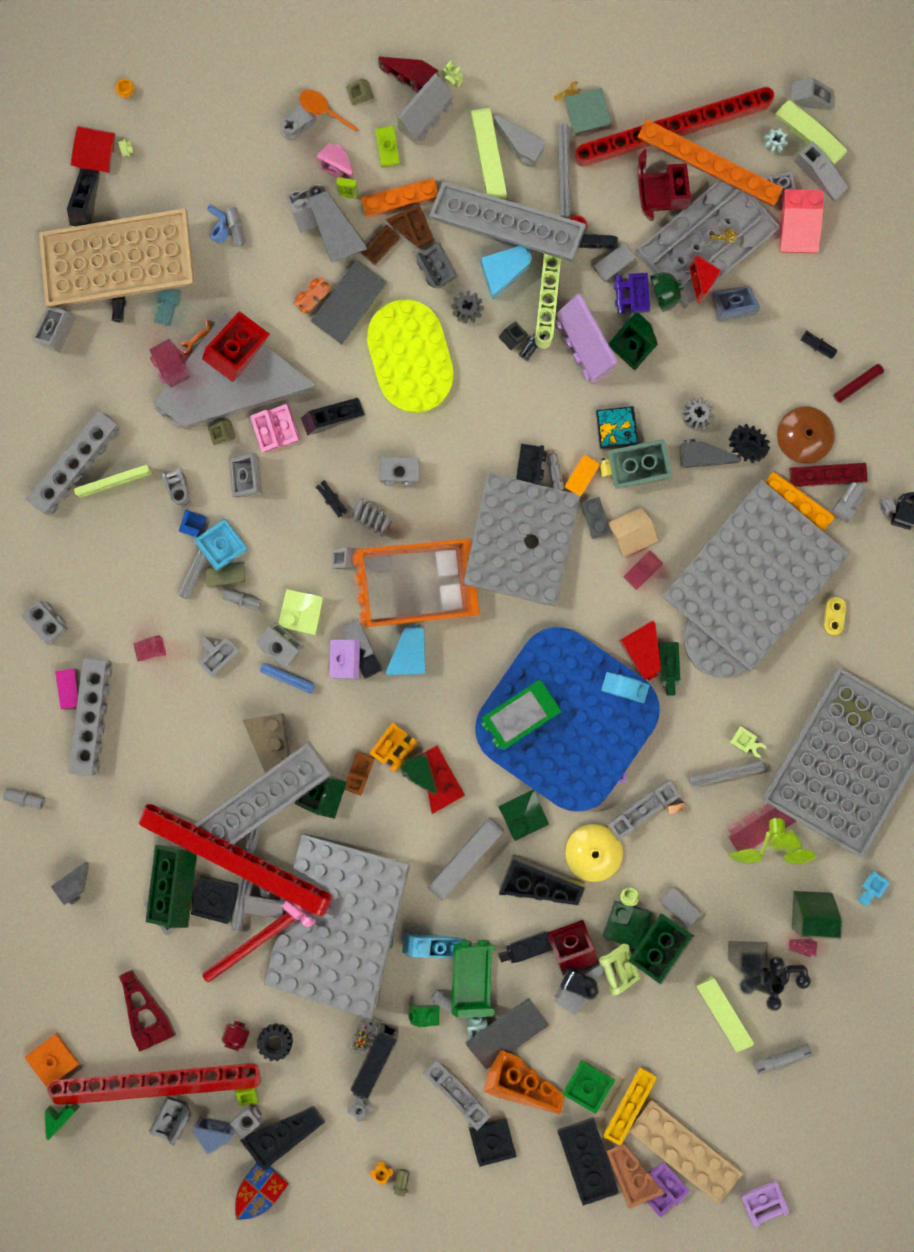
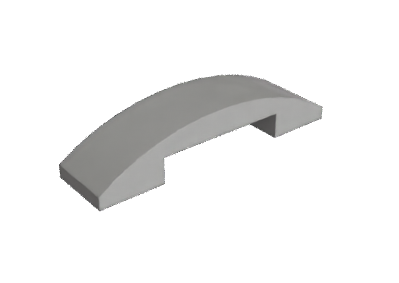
M668 780L635 802L607 825L619 841L632 832L635 827L663 807L671 804L681 795L671 781Z
M436 1059L423 1072L428 1080L436 1088L438 1087L464 1114L466 1120L476 1130L491 1117L469 1089L439 1060Z

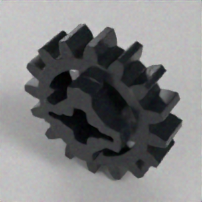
M747 424L744 427L739 425L737 429L734 428L728 439L731 441L729 447L734 448L732 453L737 452V458L742 456L744 462L750 459L751 463H754L755 460L760 462L762 458L766 457L770 450V446H768L770 440H765L767 435H762L761 429L755 430L754 425L749 428Z

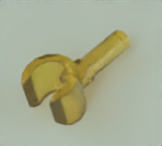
M572 82L567 90L555 95V101L568 95L578 94L581 89L576 91L572 89L577 86L578 82Z
M727 229L725 235H711L710 240H725L733 243L738 233Z

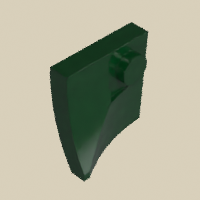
M534 789L498 806L514 841L549 825Z
M614 900L602 936L604 939L619 944H628L630 948L636 950L646 935L652 913L649 910L636 906H626L622 902Z

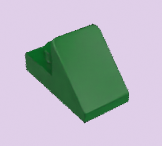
M72 1104L70 1107L66 1105L59 1113L52 1106L45 1110V1136L48 1141L80 1108L78 1104Z

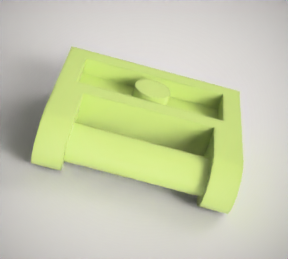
M622 944L608 955L599 958L600 965L604 967L610 985V993L613 996L620 994L640 979L637 968L628 961L632 956L628 944ZM612 962L614 964L620 983L618 984L611 967Z

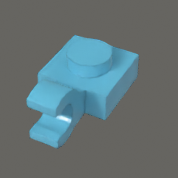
M872 871L862 885V888L866 891L861 894L857 901L862 905L868 906L874 896L880 899L890 883Z

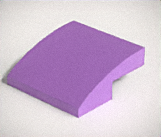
M664 1162L656 1166L649 1174L665 1194L646 1201L660 1217L674 1204L677 1206L690 1192Z

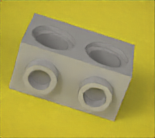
M38 600L21 617L47 645H52L68 630L65 626L67 623L61 616H56L52 612L54 608L47 601ZM39 609L44 613L40 620L36 617ZM52 623L56 625V631L53 634L49 632V626Z

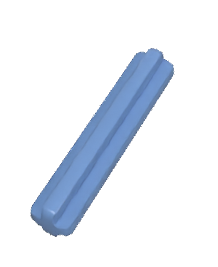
M263 663L260 672L307 693H312L315 685L311 682L266 663Z

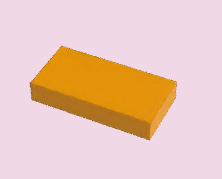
M584 454L564 488L581 497L600 464Z

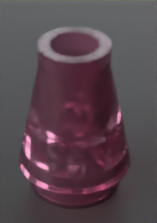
M813 938L789 939L788 951H793L809 958L811 956L816 957L817 941H813Z

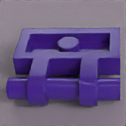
M648 273L628 274V281L623 282L622 275H615L614 290H616L615 307H617V314H624L625 306H630V313L650 312ZM623 289H629V298L624 299Z

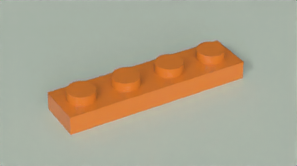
M432 178L361 197L367 218L435 200L438 190L435 179Z

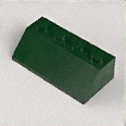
M155 845L145 922L168 928H188L197 861L196 854L183 847Z

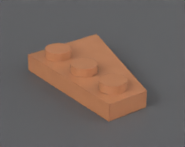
M625 1144L605 1151L629 1209L665 1194Z

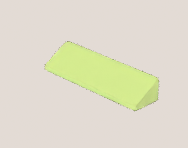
M711 976L697 984L696 987L735 1051L739 1052L755 1045L715 978Z

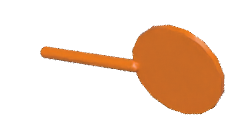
M309 89L304 90L300 94V104L307 112L315 115L327 112L354 131H358L357 127L328 109V101L321 93Z

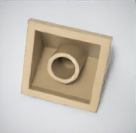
M642 507L608 523L623 558L658 542L653 523Z

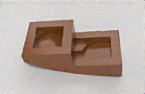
M360 751L356 752L346 780V791L362 795L375 760L374 756Z

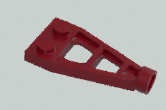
M130 970L120 975L119 979L123 985L131 1035L139 1052L174 1037L176 1033L168 1016L136 977L134 971ZM135 992H140L146 1004L136 1008L131 995ZM148 1009L156 1017V1022L149 1026L141 1027L138 1014L140 1011Z

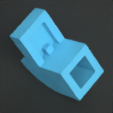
M606 672L601 691L644 703L649 684Z

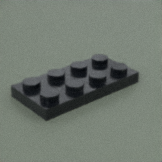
M594 1117L557 1129L582 1206L619 1194Z

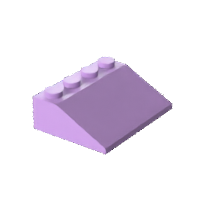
M579 293L556 313L555 325L559 331L562 330L564 333V342L568 348H572L575 362L581 364L585 380H589L593 384L611 374L617 361Z

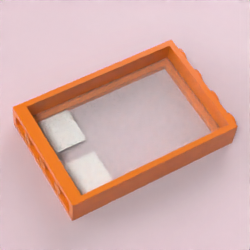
M471 538L364 548L354 551L355 554H353L352 560L357 570L355 583L359 586L357 601L361 605L362 612L359 614L360 623L363 624V628L480 615L477 588L463 585L471 548Z

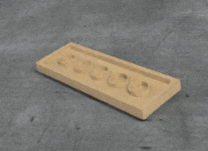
M652 1099L649 1100L637 1115L628 1131L717 1204L723 1200L743 1174Z

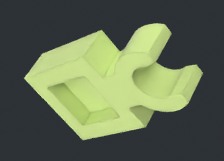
M450 60L443 69V77L449 85H455L459 88L463 83V74L460 73L461 68L459 66L456 68Z
M741 726L730 740L731 744L745 753L750 749L752 754L758 758L761 755L756 752V749L758 747L767 748L762 743H755L754 741L757 737Z

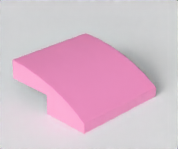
M284 404L271 410H264L250 416L261 452L270 451L301 440L289 404Z

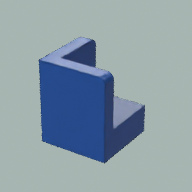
M185 510L179 532L197 538L202 534L206 517Z

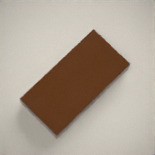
M386 224L366 245L367 250L361 251V254L375 266L400 240V236Z

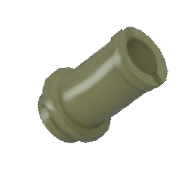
M398 1169L396 1186L393 1187L395 1195L405 1196L408 1193L407 1184L410 1171Z

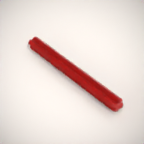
M286 912L202 974L204 981L211 982L297 919Z

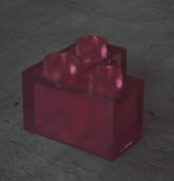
M170 339L149 349L152 355L149 358L154 367H157L160 371L158 376L163 384L166 383L172 388L191 378L184 364L186 361L180 349Z

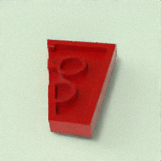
M438 745L422 753L427 755L437 789L436 794L427 791L432 814L465 796Z

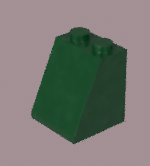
M793 891L792 930L802 937L841 939L842 917L833 893Z

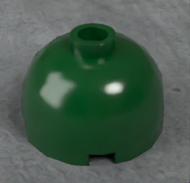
M669 272L651 275L652 285L654 284V292L662 313L676 307L681 299L680 291L684 290L681 280H676L674 275Z

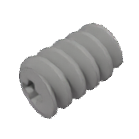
M362 498L354 507L350 517L354 515L355 522L361 518L360 524L363 526L367 523V529H371L374 526V533L381 530L380 536L383 537L392 523L390 520L391 514L389 513L384 517V510L377 513L378 506L370 509L371 502L363 505L364 498Z

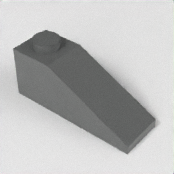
M695 439L684 440V443L679 445L681 469L733 464L741 461V457L737 458V455L701 441L695 442Z

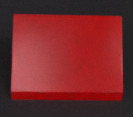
M695 256L689 265V271L698 304L702 302L721 270L701 257Z

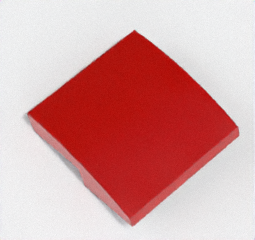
M77 126L72 149L71 166L109 173L116 133Z

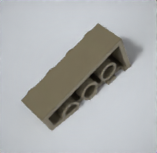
M283 713L243 720L265 773L290 756Z

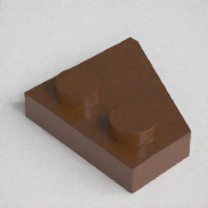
M420 204L386 219L394 229L417 248L435 240Z

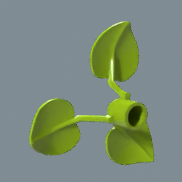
M774 818L769 821V832H766V838L761 851L746 849L728 853L731 859L739 863L755 864L763 860L761 855L764 854L768 844L773 850H785L788 854L782 856L783 860L790 864H806L816 859L814 852L802 849L800 839L791 830L785 833V821L780 818Z

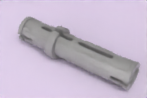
M809 1044L775 1056L773 1054L769 1055V1058L753 1062L759 1075L772 1069L778 1070L783 1065L813 1056Z

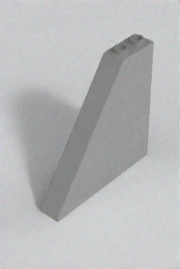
M224 313L153 403L157 406L155 410L162 416L166 414L172 418L170 422L177 428L182 426L185 429H189L314 391L316 386L265 344L262 345L234 382L203 361L202 357L205 347L232 319Z

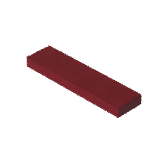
M866 463L789 468L790 483L796 487L868 482Z

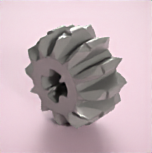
M699 397L697 402L692 398L690 403H685L686 409L682 410V414L687 415L682 420L690 421L687 427L694 424V430H697L699 425L702 429H705L706 424L710 425L712 423L710 418L715 416L714 413L710 412L714 407H707L709 400L702 403V397ZM697 410H699V413L702 414L699 418L695 413Z

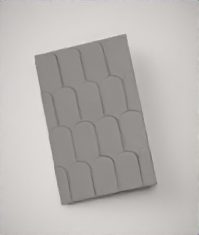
M718 180L688 206V209H684L639 247L636 253L655 274L669 272L674 275L676 280H681L684 290L680 291L681 299L679 303L686 309L696 300L689 271V265L695 256L701 257L721 270L713 283L714 285L780 228V225L756 198Z

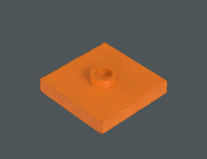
M55 1033L24 1057L46 1088H48L51 1082L61 1079L80 1064L58 1033Z

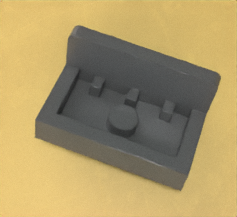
M440 243L434 244L423 253L415 254L417 265L424 271L425 279L429 286L441 288L458 277Z
M166 1096L149 1129L150 1134L168 1139L171 1145H175L182 1135L185 1123L191 1117V1109L188 1103Z

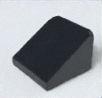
M515 321L502 331L499 339L509 350H512L528 334Z

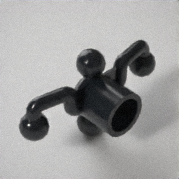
M773 957L769 963L770 968L764 967L761 974L745 973L744 979L739 984V988L744 994L749 995L756 990L770 995L767 998L766 1004L771 1011H777L781 1008L782 1002L779 994L789 982L790 973H800L796 977V984L799 988L806 989L811 984L808 970L804 965L785 966V962L781 957Z

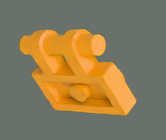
M392 722L370 751V754L384 765L388 759L392 760L393 764L390 766V769L396 772L400 765H403L402 760L415 751L414 747L418 744V741L412 737L409 743L405 742L404 738L408 733ZM400 745L404 749L397 757L393 753Z

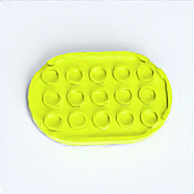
M397 300L386 304L373 316L367 332V344L380 389L389 403L402 411L410 413L429 411L445 400L452 387L454 376L452 361L440 321L431 309L417 301Z

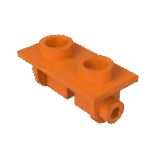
M314 278L309 283V288L305 292L301 291L295 297L296 301L293 304L296 306L300 305L299 310L303 314L308 313L317 304L313 299L314 296L321 300L330 292L331 286L327 282L322 283L325 280L324 278Z

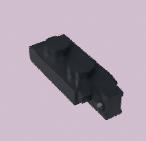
M543 931L510 943V945L506 946L507 951L498 953L501 963L508 960L515 963L553 950L547 931Z

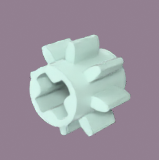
M781 128L778 131L771 129L769 135L764 137V140L767 141L764 148L768 147L771 150V154L773 151L781 153L782 147H786L788 144L787 141H784L787 134H783Z

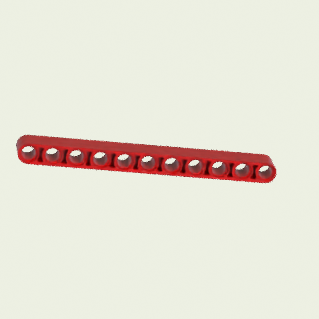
M762 87L654 121V123L679 136H684L764 111L770 107L775 94L770 87ZM760 96L767 97L768 101L761 100ZM742 102H748L750 107H745ZM729 107L732 110V112L728 113L724 110V108ZM706 113H712L714 118H708ZM688 119H694L696 124H690ZM675 124L678 126V129L673 130L670 128V125ZM643 125L579 145L575 153L576 164L586 167L651 146L643 141H636L633 138L639 135ZM621 141L625 146L618 147L615 142ZM604 147L606 152L601 153L597 148ZM584 152L588 154L589 157L581 158L579 154Z
M145 805L138 822L143 828L317 916H325L333 898L327 891L156 805Z
M250 1063L56 1080L49 1084L47 1093L54 1104L69 1105L253 1089L261 1084L262 1078L257 1065ZM256 1074L254 1077L248 1078L249 1075ZM231 1076H236L234 1079L229 1080ZM197 1079L196 1082L190 1083L192 1080Z

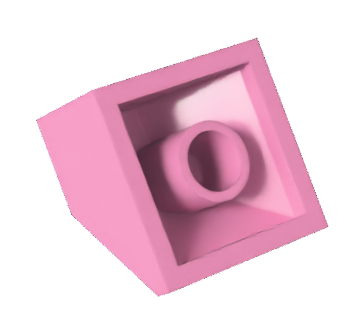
M329 143L319 152L317 159L321 170L335 178L354 180L351 165L343 147L337 144L334 146Z

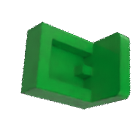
M436 1004L426 1006L410 1005L408 1015L410 1024L419 1028L438 1026L440 1024V1006Z

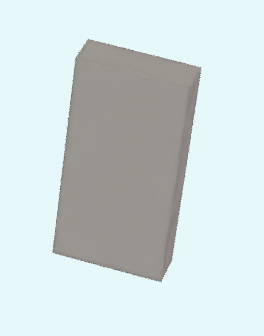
M623 243L594 265L593 268L602 280L606 282L634 261L635 257Z
M674 887L660 900L688 928L701 915Z

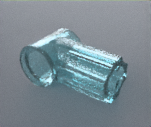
M167 289L158 292L159 303L154 318L155 323L171 327L175 308L180 303L181 290Z

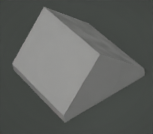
M54 307L47 308L32 341L60 353L75 318L65 310Z
M251 453L229 459L233 497L263 495L259 456L256 453Z

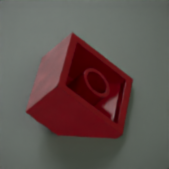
M584 920L547 932L563 976L568 967L580 970L599 963Z

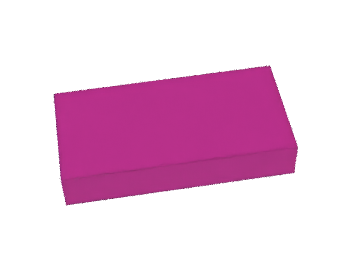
M76 668L55 671L60 708L77 707L79 688Z

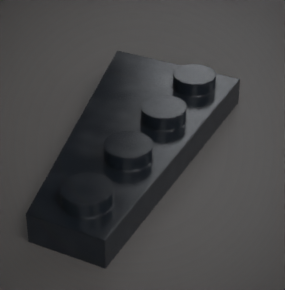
M313 1105L249 1134L243 1139L241 1138L240 1141L261 1169L265 1171L324 1124L325 1120Z

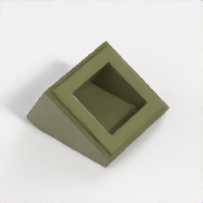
M361 78L346 86L352 105L374 98L368 80Z
M222 420L208 426L213 445L236 438L230 420Z

